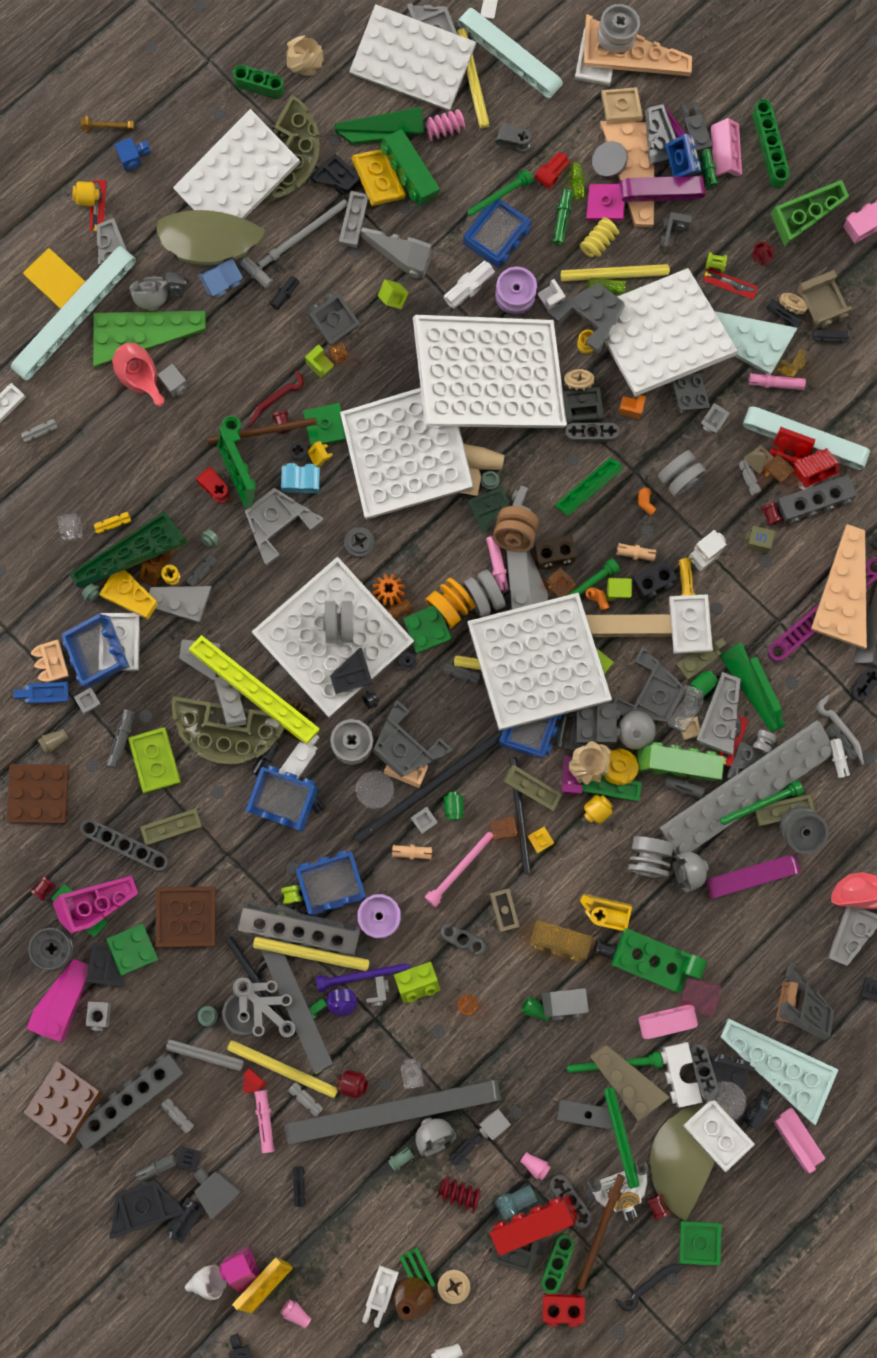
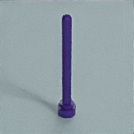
M404 963L332 978L324 977V975L316 976L318 992L326 991L332 985L403 972L410 969V965Z

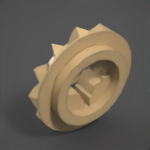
M783 293L779 298L780 304L795 314H804L808 308L805 301L795 294Z
M572 370L564 377L565 385L569 386V389H576V391L582 389L584 391L585 388H591V385L594 384V375L587 370Z
M455 1269L446 1271L438 1282V1292L441 1298L451 1304L464 1301L470 1292L468 1277L462 1271ZM449 1279L454 1283L462 1282L457 1287L458 1295L454 1290L446 1291L451 1286Z

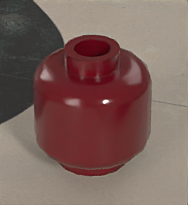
M347 1070L338 1077L337 1087H340V1093L343 1096L357 1099L361 1095H365L368 1088V1080L361 1072Z

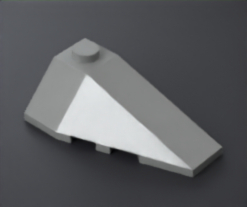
M362 228L361 238L404 272L408 273L409 276L424 279L431 261V244L410 237L407 240H402L399 235L395 234L388 237L381 231Z
M506 550L510 609L513 610L548 601L547 590L530 550L524 552Z

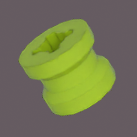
M300 885L281 889V892L284 894V904L303 901L299 893L301 890Z

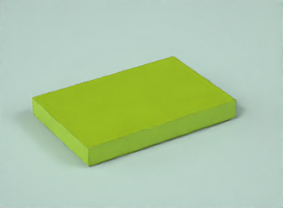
M166 727L128 738L144 794L181 783Z

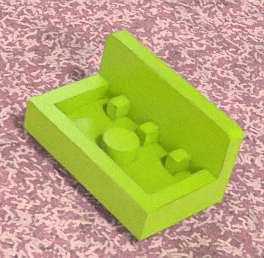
M431 962L394 974L403 1003L414 1002L424 996L434 995L441 990Z

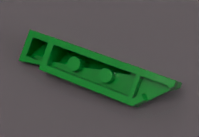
M412 108L335 123V133H339L351 145L382 142L385 136L401 129L406 134H424L422 108Z
M742 642L722 652L719 655L732 676L741 679V689L768 729L773 732L784 727L785 723L781 717V714H783L782 708L757 656L749 660Z

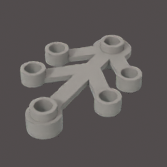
M239 978L233 984V992L239 997L240 1012L238 1020L241 1023H246L250 1019V1014L247 1012L248 998L254 1003V1027L252 1032L256 1037L262 1036L265 1031L262 1026V1012L279 1027V1032L283 1037L292 1036L295 1032L294 1023L284 1021L268 1006L282 1005L287 1007L292 1003V997L288 994L279 997H258L253 991L266 990L269 993H274L278 987L277 983L273 980L267 983H252L247 978ZM269 983L275 984L274 990L268 989ZM241 984H245L247 986V990L241 992L239 990V986ZM283 997H289L290 1002L284 1004L282 1002ZM241 1013L247 1014L248 1018L245 1021L240 1019ZM285 1025L290 1026L291 1031L289 1033L283 1031ZM256 1027L262 1028L261 1034L255 1033Z

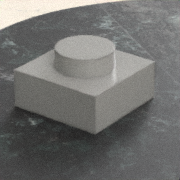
M91 687L74 697L83 714H87L101 705Z
M427 807L411 817V820L421 834L438 824Z

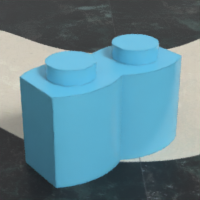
M294 463L282 466V492L319 493V467H316L314 464H306L304 467H299Z

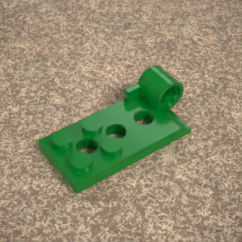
M227 416L222 421V427H219L217 448L242 504L247 509L252 507L253 499H255L254 490L256 489V484L253 478L250 479L248 466L246 463H243L234 443L240 441L241 421L235 416Z
M624 928L611 965L681 994L687 976L701 980L708 961ZM638 948L640 950V957L635 960L632 952ZM652 956L657 957V964L654 967L649 963ZM669 963H673L675 967L674 972L671 974L667 972V965Z

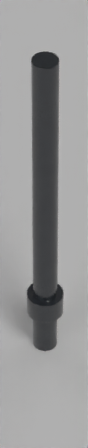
M517 757L509 758L510 768L512 765L518 767ZM513 789L523 872L526 874L531 873L522 795Z
M233 937L227 938L225 940L252 982L263 983ZM266 990L259 991L262 997H272ZM268 1005L284 1021H290L278 1005ZM285 1025L283 1027L286 1033L291 1031L290 1026ZM294 1032V1034L290 1036V1039L295 1037L297 1033Z

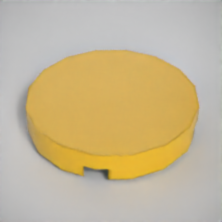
M624 749L610 750L609 774L603 775V777L615 785L631 783L636 778L639 770L636 757Z

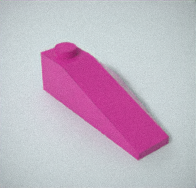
M131 875L59 895L53 902L59 922L72 934L91 928L136 896L138 891Z
M75 959L70 962L33 1010L27 1026L28 1030L59 1042H65L86 984L89 964Z

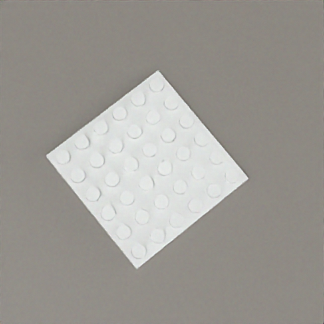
M688 268L618 296L624 302L625 307L616 324L612 326L608 339L604 341L635 396L738 354L737 348Z
M421 388L340 412L366 519L474 488L460 428L454 426H425Z
M338 557L252 631V634L328 718L363 688L360 687L335 695L330 675L349 659L356 650L362 648L371 679H373L414 642L408 633ZM325 601H335L337 613H340L342 601H352L353 643H342L341 631H337L336 643L325 644V631H323Z
M579 593L468 621L467 624L499 731L611 702L612 698Z

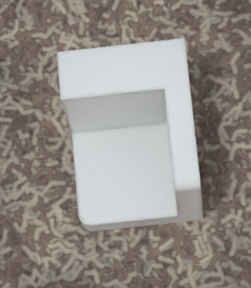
M555 279L551 280L549 287L538 292V297L547 311L565 301L566 296Z

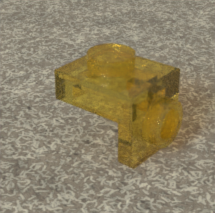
M800 349L792 364L782 360L777 369L786 376L794 377L799 368L803 369L807 361L804 358L807 352Z

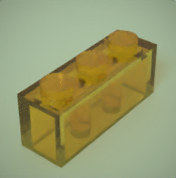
M535 920L529 944H532L533 949L543 951L546 948L551 950L553 955L562 957L563 954L570 956V960L581 962L582 959L587 960L593 936Z

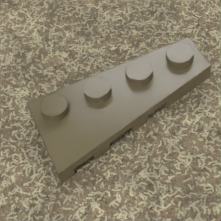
M607 1044L590 1055L591 1059L638 1121L670 1098L666 1092L662 1091L655 1083L645 1077Z

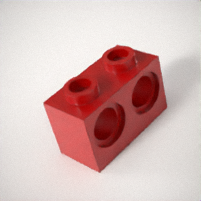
M542 1293V1320L547 1322L548 1326H559V1323H567V1326L579 1327V1323L584 1324L585 1297L583 1295ZM551 1305H556L558 1307L557 1314H548V1308ZM571 1306H577L579 1311L577 1315L570 1316L568 1309Z

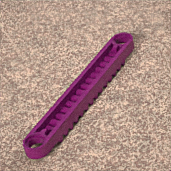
M877 557L871 558L866 562V588L877 579V572L875 573L870 569V564H877ZM819 604L768 648L767 654L770 660L781 662L815 633V631L810 629ZM773 648H781L783 651L782 656L776 657L773 654Z

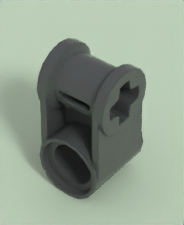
M502 123L495 142L500 147L524 153L531 147V133L526 129Z

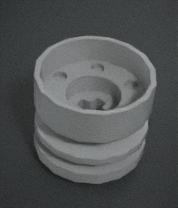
M634 836L631 850L640 854L639 856L630 857V861L638 863V865L629 864L628 870L644 877L668 878L669 872L661 868H670V864L662 861V858L672 857L674 844L660 839Z

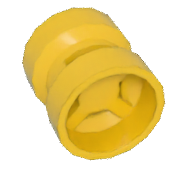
M591 330L582 331L579 335L577 348L583 354H589L594 351L586 344V340L594 333Z

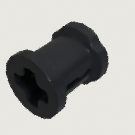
M598 938L594 949V956L601 955L613 960L617 944L606 943Z

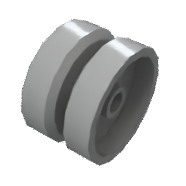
M624 4L609 6L602 14L597 31V40L601 47L614 54L629 51L634 46L640 27V18L637 12Z
M690 450L679 455L658 474V478L663 484L671 483L668 490L674 497L679 496L692 487L707 471L701 463L692 465L696 457Z
M487 569L478 573V582L472 577L462 582L463 587L475 603L476 607L474 610L480 618L490 615V606L496 611L506 606L499 586Z
M325 601V613H323L325 644L336 643L337 631H341L342 643H353L352 601H342L340 613H337L335 601Z
M354 719L344 720L336 725L330 739L333 753L337 759L349 765L361 764L367 760L372 753L374 745L372 732L369 727L360 720ZM355 740L356 744L353 745L351 743V745H349V741Z

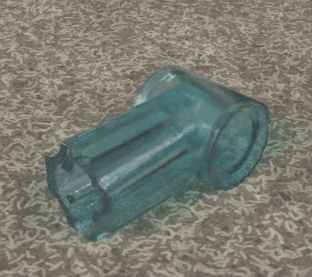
M529 1184L512 1194L507 1193L497 1198L494 1202L502 1219L505 1220L517 1214L519 1210L535 1203L537 1198Z

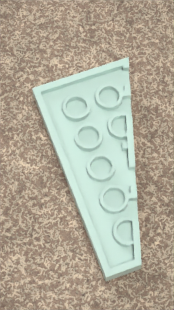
M715 312L738 350V354L735 357L765 374L773 372L797 330L795 327Z
M727 1019L720 1038L745 1061L751 1062L750 1066L755 1067V1070L813 1125H816L838 1069L733 1020Z

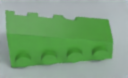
M842 180L778 205L772 210L770 214L784 247L847 200L849 195Z
M652 742V745L637 751L638 772L652 770V774L658 775L671 772V776L686 777L687 774L691 779L722 780L724 756H717V752L706 751V754L699 753V749L688 748V751L681 750V746L671 745L670 748L663 747V743Z

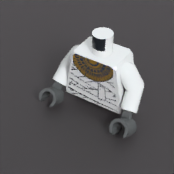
M644 1161L642 1167H638L637 1162L634 1163L640 1184L639 1187L632 1189L628 1187L625 1171L601 1180L595 1177V1184L591 1185L588 1181L587 1185L593 1192L596 1200L606 1207L609 1199L607 1197L610 1188H613L617 1175L625 1176L620 1191L622 1193L619 1201H616L613 1211L618 1212L622 1210L626 1221L637 1217L634 1205L642 1203L641 1198L645 1196L648 1172L646 1161Z

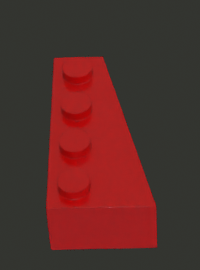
M569 1194L561 1198L557 1197L550 1200L546 1205L533 1207L530 1209V1212L524 1215L519 1213L511 1217V1221L505 1223L503 1220L494 1224L490 1235L499 1256L574 1225L578 1215Z

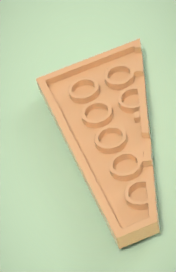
M586 15L583 66L682 76L691 75L692 56L673 48L667 49L662 47L658 42L654 41L652 43L647 41L645 37L638 34L634 46L629 51L615 54L606 51L597 40L600 21L592 19L593 16Z
M600 121L605 141L619 142L628 153L627 166L618 175L619 181L626 178L654 177V165L649 166L646 122L606 124V121ZM654 201L627 202L634 227H653Z
M847 524L810 630L862 649L867 648L865 530Z

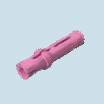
M750 373L748 377V385L764 386V388L777 387L804 391L806 384L804 378L779 377L768 373L766 375Z
M493 536L487 537L486 541L493 566L492 575L495 577L501 593L502 590L503 593L508 592L510 589L506 577L507 569L504 568L500 546L495 543Z
M267 1090L254 1092L257 1106L255 1114L258 1115L262 1153L273 1152L275 1149L270 1121L271 1108H269Z

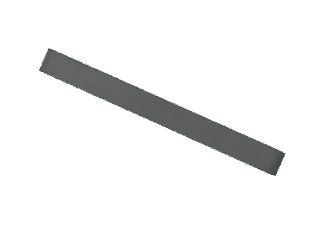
M497 1079L285 1123L284 1127L287 1143L293 1144L502 1100Z

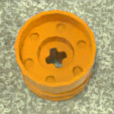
M449 577L445 581L446 585H440L443 595L434 590L425 598V602L428 607L434 605L442 613L448 628L451 629L461 620L457 613L458 611L466 616L468 610L472 611L476 606L465 588Z

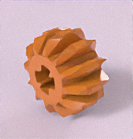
M384 574V580L378 577L377 582L379 584H373V588L376 589L373 591V595L378 596L376 598L378 602L383 600V606L387 605V601H390V605L394 606L393 600L399 603L401 600L398 596H404V592L401 590L405 586L400 584V578L394 581V574L391 575L390 579H388L387 574ZM388 587L389 589L392 587V593H389V591L386 593L385 588Z

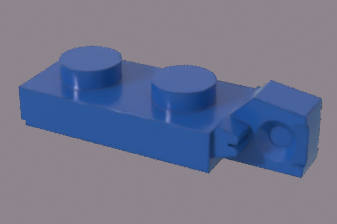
M69 683L29 684L25 686V690H14V698L16 700H25V703L30 704L69 702Z

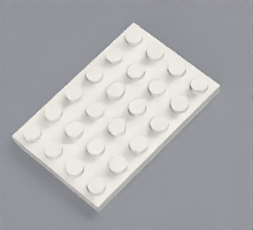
M375 4L349 73L350 75L450 112L476 42Z
M250 109L173 188L194 210L223 212L245 219L301 161Z

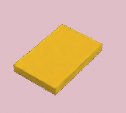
M381 149L352 156L351 159L372 206L405 198L406 194L396 171L391 168L390 161L382 154Z
M50 248L23 272V275L59 309L85 283Z
M275 1257L232 1305L236 1310L252 1314L293 1267L288 1262Z

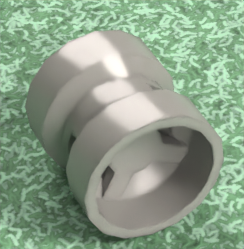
M759 730L757 734L758 739L752 747L767 755L772 751L771 746L775 743L777 736L770 732Z

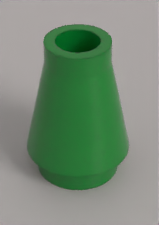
M527 997L521 1011L525 1012L527 1016L548 1022L550 1017H544L543 1004L534 997Z

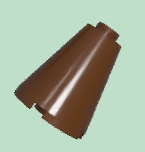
M408 1277L402 1280L396 1286L393 1295L396 1311L404 1320L422 1318L429 1313L433 1306L432 1288L428 1282L418 1277Z

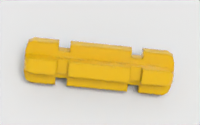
M125 512L120 514L121 516L119 517L117 515L103 520V523L101 521L95 523L94 529L96 533L100 534L105 532L104 530L106 529L108 531L122 526L121 524L123 523L124 525L130 523L129 513Z

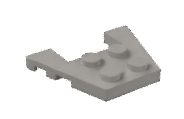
M275 488L255 502L252 507L245 510L266 566L280 556L268 540L297 517L302 520L310 531L324 522L320 515H316L305 506L303 507Z

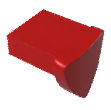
M249 1068L244 1073V1093L261 1090L267 1085V1082L252 1068Z

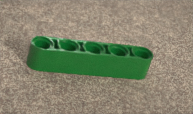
M761 99L754 108L753 120L770 183L775 188H782L789 177V168L772 104L766 99Z

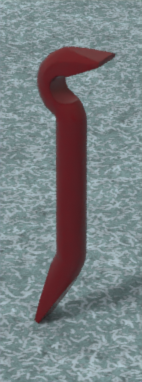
M296 369L298 384L288 383L260 403L251 416L248 424L249 428L261 415L262 411L289 391H298L303 387V377Z

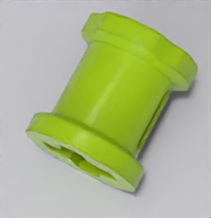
M709 252L706 268H716L724 272L727 255L718 256Z

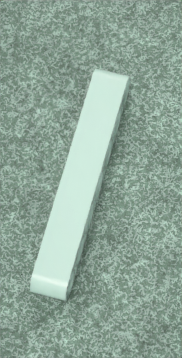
M469 8L457 20L460 29L465 28L467 34L545 97L551 98L563 85L558 75L473 8Z
M749 407L743 422V426L746 429L775 439L780 426L816 439L811 453L828 448L839 463L854 469L863 470L870 454V450L864 446L757 407Z

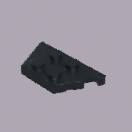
M156 1179L116 1193L112 1229L109 1237L113 1239L182 1215L185 1209Z

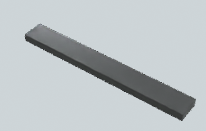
M253 933L255 937H262L259 934ZM261 950L270 973L277 983L280 995L288 994L292 997V1003L286 1009L295 1025L296 1032L314 1073L317 1074L333 1066L334 1064L285 954ZM283 997L284 1004H288L290 1002L289 997Z

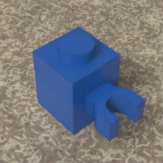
M132 138L114 144L125 171L134 170L142 165L139 156L151 153L147 141H143L135 146Z

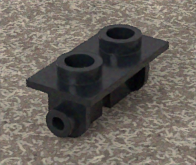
M189 1197L186 1198L182 1205L185 1212L174 1217L165 1232L170 1239L177 1240L181 1244L204 1209Z

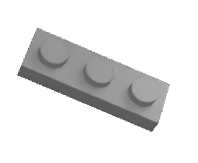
M350 192L339 239L340 245L357 248L369 199L367 194Z
M216 677L215 686L226 726L245 725L246 717L238 690L223 678Z

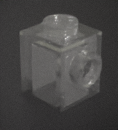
M76 513L57 516L59 533L63 540L71 541L83 537L81 521Z
M416 1058L404 1060V1064H401L404 1089L424 1086L420 1061L416 1062Z

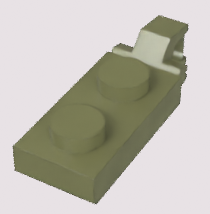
M720 638L714 644L712 642V652L691 653L676 664V667L686 680H689L721 655L719 650L727 643L723 638Z

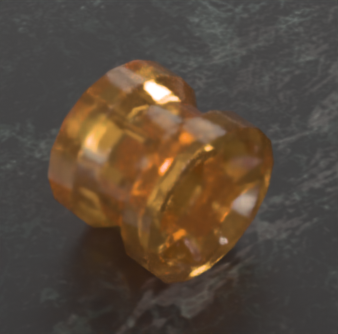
M342 341L336 346H328L334 364L338 363L341 359H348V354Z
M465 995L460 998L458 1008L463 1014H473L478 1008V1001L472 995Z

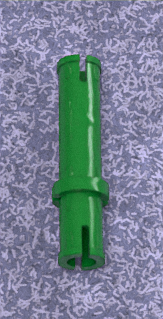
M568 189L562 190L560 204L557 206L558 216L552 243L558 246L564 245L568 216L572 210L571 200L573 191Z

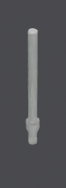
M345 199L278 248L270 250L267 256L257 262L258 266L263 268L271 261L279 259L282 253L346 208L348 205Z

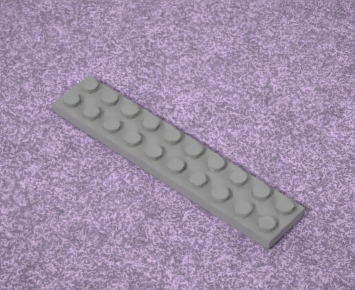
M816 720L659 827L665 839L674 844V855L693 851L737 821L734 820L726 825H722L720 823L722 817L778 793L788 786L789 783L797 780L832 756L830 740L821 722Z

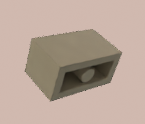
M509 888L490 893L489 896L499 933L519 928Z

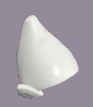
M217 1265L203 1267L195 1273L185 1285V1290L199 1294L204 1299L215 1300L226 1289L227 1280L223 1281L219 1272L220 1268Z

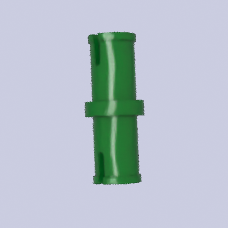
M704 149L699 152L703 166L701 170L705 175L707 188H713V184L715 186L718 185L715 173L716 165L713 164L711 150Z

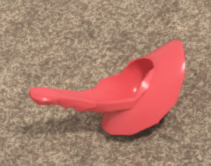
M125 343L120 346L112 358L114 372L120 382L131 391L140 394L148 393L153 398L154 403L161 407L164 404V397L159 394V390L156 387L157 371L150 355L137 343Z
M864 872L848 874L836 884L831 894V902L841 907L876 909L877 876Z

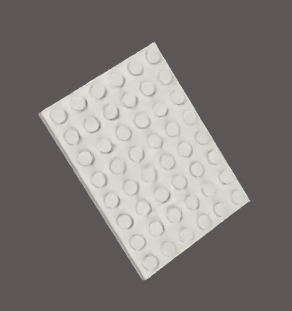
M415 315L413 317L425 426L565 428L567 426L553 320Z

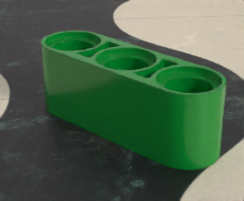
M237 65L233 69L234 83L238 88L274 99H279L284 95V82L280 76L245 65Z
M560 1233L556 1236L541 1277L542 1288L550 1294L559 1290L574 1249V1241L567 1233ZM567 1238L570 1241L569 1246L564 1249L559 1247L560 1240ZM555 1258H561L563 1263L561 1267L554 1268L552 1261ZM554 1278L556 1280L555 1285L552 1288L546 1287V1279Z

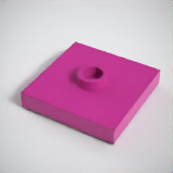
M589 184L587 221H601L603 217L611 221H624L625 202L621 200L619 184Z

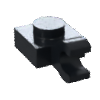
M239 1334L231 1335L229 1340L233 1351L229 1352V1357L253 1358L249 1345L242 1347Z

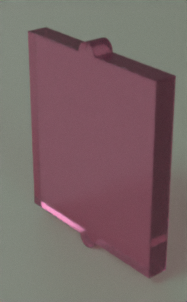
M687 977L684 991H681L682 999L680 1006L694 1005L695 1013L714 1017L716 1005L719 1003L718 996L721 985Z

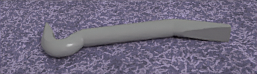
M827 695L819 701L818 712L823 716L830 717L835 725L838 726L843 735L852 744L860 764L864 765L860 742L836 712L831 709L829 711L824 709V705L830 696Z

